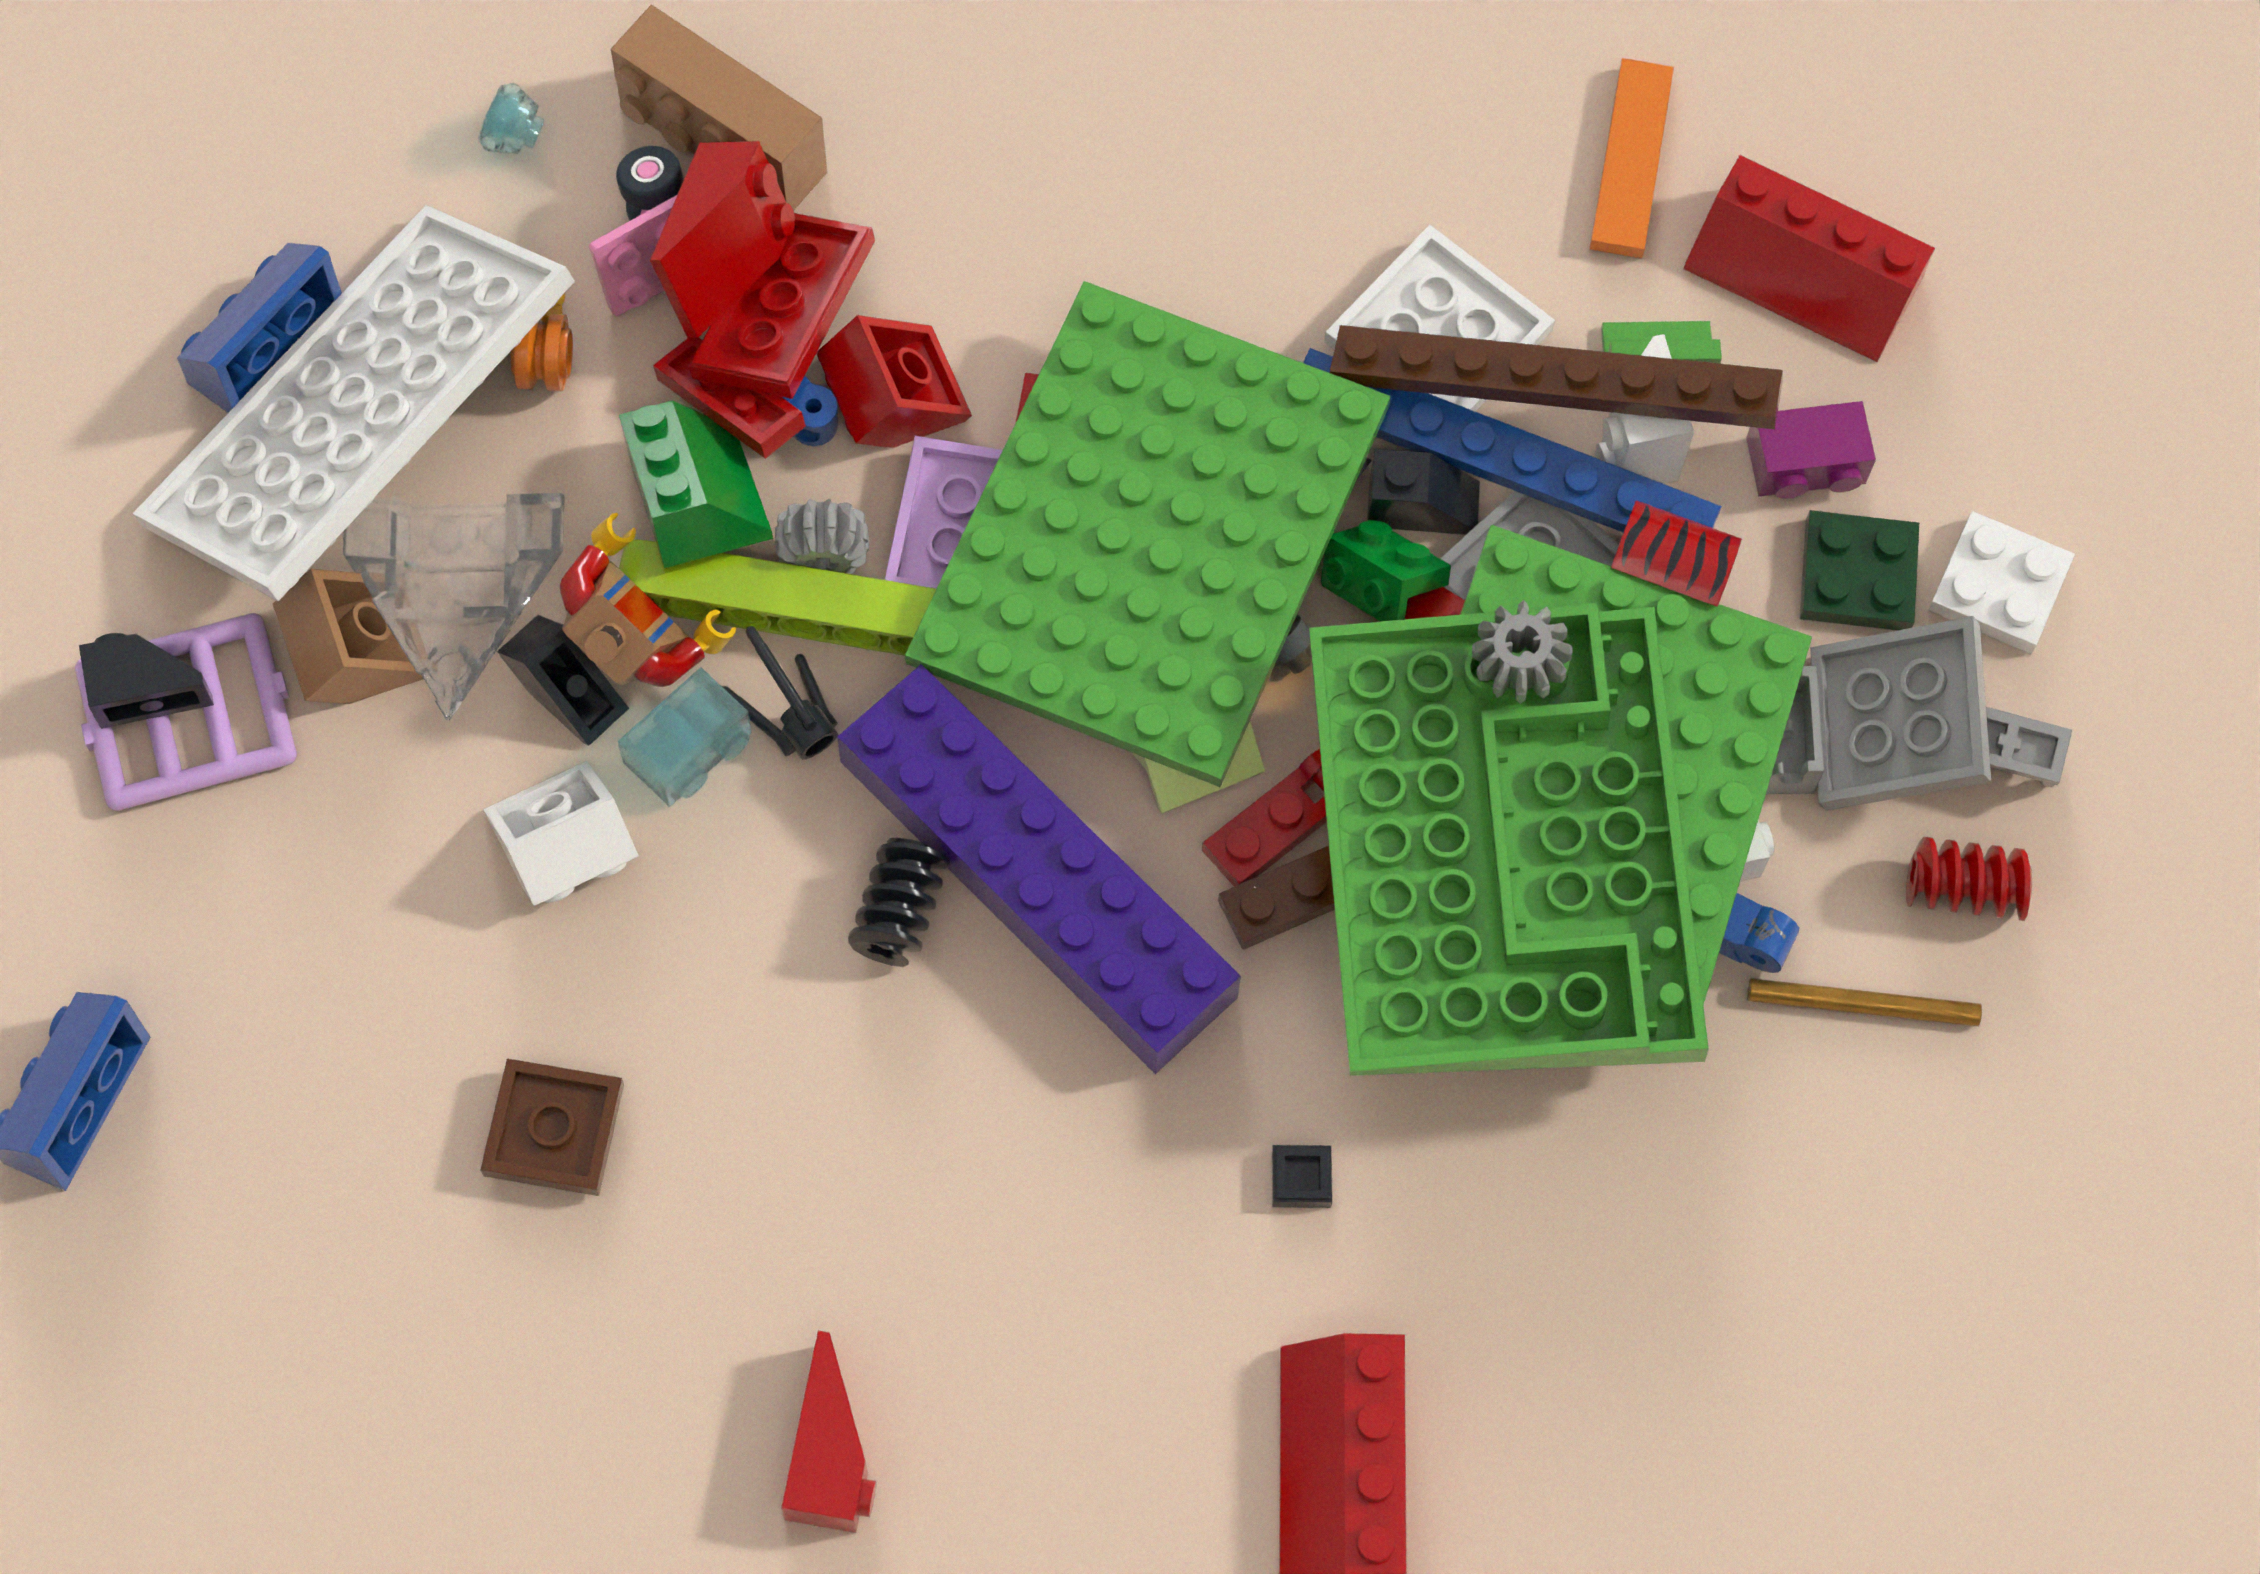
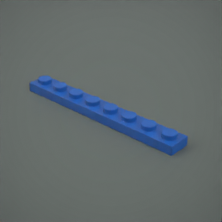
M1310 348L1303 363L1330 373L1333 356ZM1368 387L1391 396L1390 406L1376 435L1377 438L1413 452L1431 453L1462 471L1624 533L1636 500L1714 528L1721 510L1720 505L1429 393Z

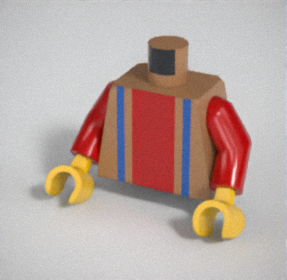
M612 513L593 529L591 538L594 546L587 545L561 579L559 586L565 610L568 612L562 629L591 661L596 663L614 682L621 686L639 680L642 683L653 686L666 687L672 685L700 663L705 657L704 652L708 654L720 653L736 633V627L731 628L728 633L717 632L712 627V624L721 614V611L712 610L694 631V639L688 637L612 561L609 562L607 556L616 555L633 541L636 536V529L634 527L622 537L616 535L612 528V522L619 514Z

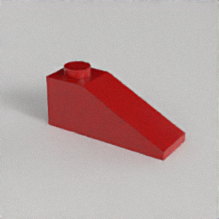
M818 1330L781 1509L786 1521L856 1533L859 1517L871 1516L876 1492V1481L867 1479L866 1460L830 1332Z

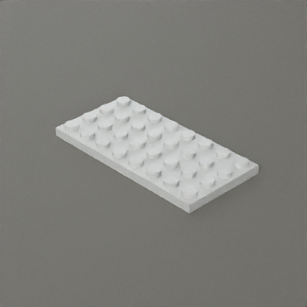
M425 205L133 512V515L144 528L279 601L326 549L337 540L339 535L365 507L371 504L391 479L409 463L429 438L447 422L449 417L468 396L484 382L485 378L506 355L521 342L522 338L545 313L557 303L558 299L571 287L575 280L565 266Z

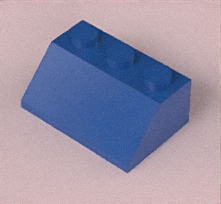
M287 243L276 255L267 257L260 264L255 277L239 294L235 293L229 296L220 307L218 316L202 332H196L185 342L177 360L187 383L229 413L342 294L329 252L317 245Z
M76 992L69 1006L61 1007L54 1016L49 1029L50 1040L40 1058L34 1057L26 1066L20 1081V1088L22 1090L11 1109L7 1108L0 1113V1160L3 1164L61 1190H67L151 1038L128 1001L115 995Z

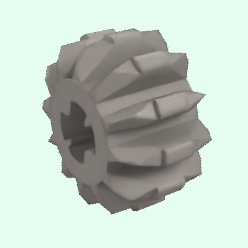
M809 499L807 504L804 505L796 503L789 505L787 511L778 514L777 526H775V544L779 562L846 574L854 573L856 568L866 564V553L869 551L868 525L865 523V513L858 509H853L850 503L836 504L832 503L831 499L824 502H816Z
M1523 600L1518 604L1517 614L1512 616L1507 609L1500 605L1495 610V623L1482 620L1478 626V636L1481 640L1472 645V658L1481 662L1477 666V676L1480 681L1495 679L1493 693L1496 697L1503 695L1509 688L1515 689L1516 701L1521 704L1526 700L1527 689L1532 688L1537 695L1544 699L1549 695V681L1562 683L1566 678L1567 669L1563 664L1572 659V646L1563 642L1567 637V628L1564 623L1549 625L1551 611L1548 607L1541 609L1535 616L1529 615V606ZM1524 647L1532 650V652L1524 651L1520 657L1512 654V652L1520 653Z

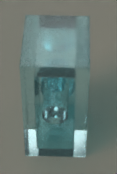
M700 667L617 742L623 763L665 804L671 807L680 797L687 799L697 793L707 781L708 772L722 759L730 761L735 758L748 744L749 735L752 731L748 711Z

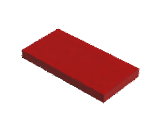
M794 213V230L787 237L779 259L709 327L689 364L692 379L793 399L875 242L873 229L871 227Z

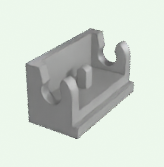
M1817 666L1803 667L1766 794H1813L1824 772Z
M1986 707L1990 768L2035 779L2044 786L2053 787L2058 785L2072 729Z

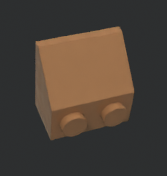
M310 569L279 601L273 603L305 701L351 704L426 679L433 673L400 576Z

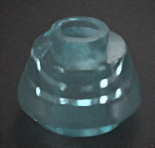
M515 83L500 85L490 104L478 137L485 151L518 154L523 145L533 148L545 120L536 115L539 105Z

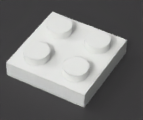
M1971 511L1928 611L1949 620L1973 616L1980 624L1982 634L2032 654L2075 554Z

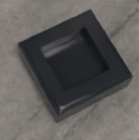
M1273 1145L1272 1207L1331 1208V1145Z

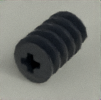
M897 837L890 838L887 843L881 845L877 850L876 860L879 864L875 865L869 874V881L872 885L864 889L862 894V901L866 906H862L856 912L855 922L859 927H855L850 931L848 943L854 951L869 959L891 966L904 967L909 965V961L902 955L903 951L919 952L923 946L919 939L909 934L910 930L926 931L930 925L926 918L916 913L917 909L931 911L935 909L937 904L934 898L923 891L924 889L938 890L943 886V879L930 870L931 868H949L950 859L922 842Z

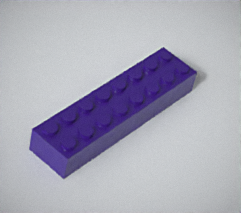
M922 664L837 736L840 762L920 842L946 855L950 859L948 869L1155 1074L1238 999L1241 975Z

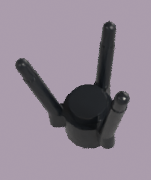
M748 626L745 630L746 635L791 705L780 717L784 724L782 730L729 687L722 686L719 689V693L734 708L772 738L785 756H789L796 751L802 760L812 758L824 751L836 740L838 733L834 727L838 722L828 710L805 656L797 654L795 656V663L812 705L808 700L800 698L756 628Z

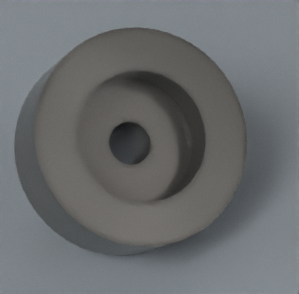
M1299 615L1296 616L1273 667L1287 664L1293 674L1302 672L1311 664V659L1304 651L1310 644L1309 628Z

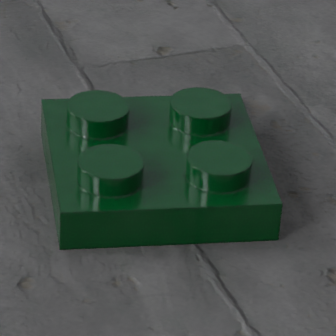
M1809 510L1805 524L1800 619L1889 630L1912 628L1915 623L1920 523Z

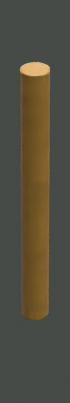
M1750 978L1748 985V1001L1969 1026H1979L1982 1016V1005L1980 1003Z

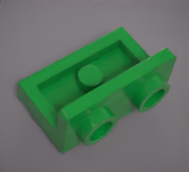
M1368 520L1361 522L1359 526L1332 534L1324 552L1321 584L1324 588L1380 622L1405 620L1408 598L1449 585L1451 565L1430 553L1426 546L1413 543L1392 531L1388 524L1381 521Z

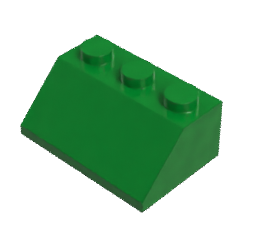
M673 400L657 405L643 406L638 410L619 414L630 463L664 568L773 539L770 524L739 439L719 426L707 415Z

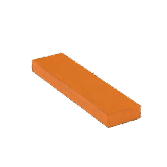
M1626 58L1621 60L1589 250L1643 258L1674 71L1673 66Z

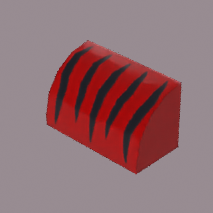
M1636 500L1611 568L1718 607L1742 539Z

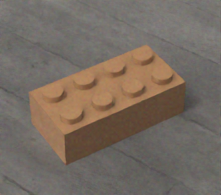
M652 4L610 49L621 109L634 122L640 125L648 123L662 133L664 139L677 151L682 153L689 151L695 155L699 143L759 141L769 164H772L776 170L777 183L785 201L791 205L793 211L827 174L821 116Z

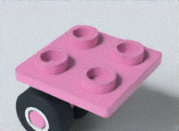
M659 146L637 148L621 160L617 167L616 179L620 193L626 201V212L629 222L589 244V250L608 307L614 316H619L632 308L639 307L653 296L664 291L650 259L684 181L680 162L674 153Z

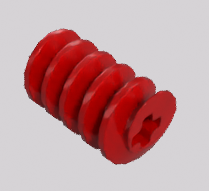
M1923 837L1919 841L1909 864L1906 882V903L1908 907H1911L1918 892H1924L1927 909L1934 910L1940 896L1947 895L1950 912L1957 913L1963 899L1970 898L1973 915L1980 916L1988 900L1993 901L1996 918L2002 919L2009 904L2012 903L2016 904L2018 920L2025 921L2032 895V869L2025 849L2014 848L2006 860L2002 846L1992 845L1983 857L1979 843L1971 842L1965 846L1962 854H1960L1957 842L1947 839L1941 845L1939 851H1937L1934 839Z

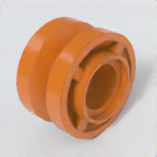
M551 314L546 324H541L539 320L522 338L521 342L511 350V370L515 376L517 389L533 390L538 379H543L548 391H564L567 378L571 374L573 360L572 330L569 329L567 315Z

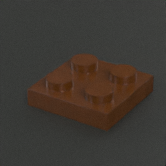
M507 1058L480 1169L483 1176L599 1196L624 1088L622 1078Z

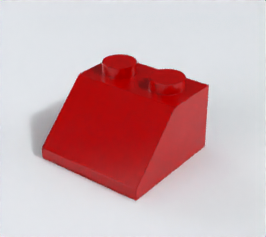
M857 315L816 353L824 370L826 383L836 397L845 418V426L853 437L855 444L895 448L914 441L915 436H928L966 422L972 416L931 325Z

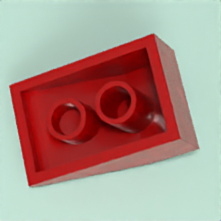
M759 141L699 143L651 256L650 262L688 339L699 338L779 259L787 237L793 233L795 225L794 211L791 205L786 203L777 183L776 170L772 164H769Z

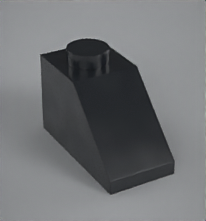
M1375 449L1370 473L1367 521H1381L1396 530L1466 535L1478 524L1480 481L1431 453Z
M537 615L503 645L497 653L526 690L581 742L589 746L618 720L629 707L596 664L564 633L562 629L563 624Z
M109 633L98 637L92 643L79 645L88 706L101 729L214 705L212 693L201 672L138 634Z

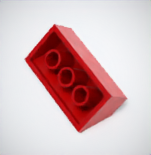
M1739 155L1710 208L1683 269L1878 362L1924 277L1935 247Z
M1343 1333L1281 1346L1279 1574H1407L1405 1334Z

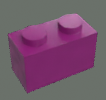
M1863 401L1780 410L1777 414L1775 430L1750 427L1746 437L1758 496L1776 495L1781 499H1790L1801 496L1807 491L1828 488L1833 492H1848L1862 484H1866L1876 461Z

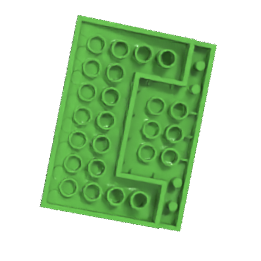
M1598 603L1548 607L1551 611L1549 625L1564 623L1567 628V637L1563 642L1572 646V659L1563 664L1567 672L1566 678L1562 683L1549 681V695L1543 699L1530 688L1527 689L1526 700L1521 704L1516 701L1515 689L1509 688L1503 695L1496 697L1493 693L1495 679L1480 681L1477 676V666L1481 662L1472 658V645L1481 640L1478 636V626L1482 620L1495 623V612L1309 628L1350 1076L1705 1062L1709 1047L1655 607L1599 611ZM1543 608L1529 609V615L1535 616ZM1509 610V613L1512 616L1516 615L1517 610ZM1524 647L1520 653L1512 652V654L1520 657L1524 651L1532 652V650Z

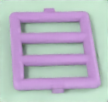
M250 613L148 640L174 657L189 653L193 668L202 673L212 693L214 702L213 706L203 708L215 757L214 762L182 770L169 715L146 719L159 776L126 785L113 728L101 729L88 706L81 659L75 665V672L87 723L81 724L85 745L89 751L94 750L105 801L112 810L119 811L287 766L292 764L297 757L283 700L290 698L282 671L276 672L264 620L258 614ZM245 638L271 746L238 755L212 647Z

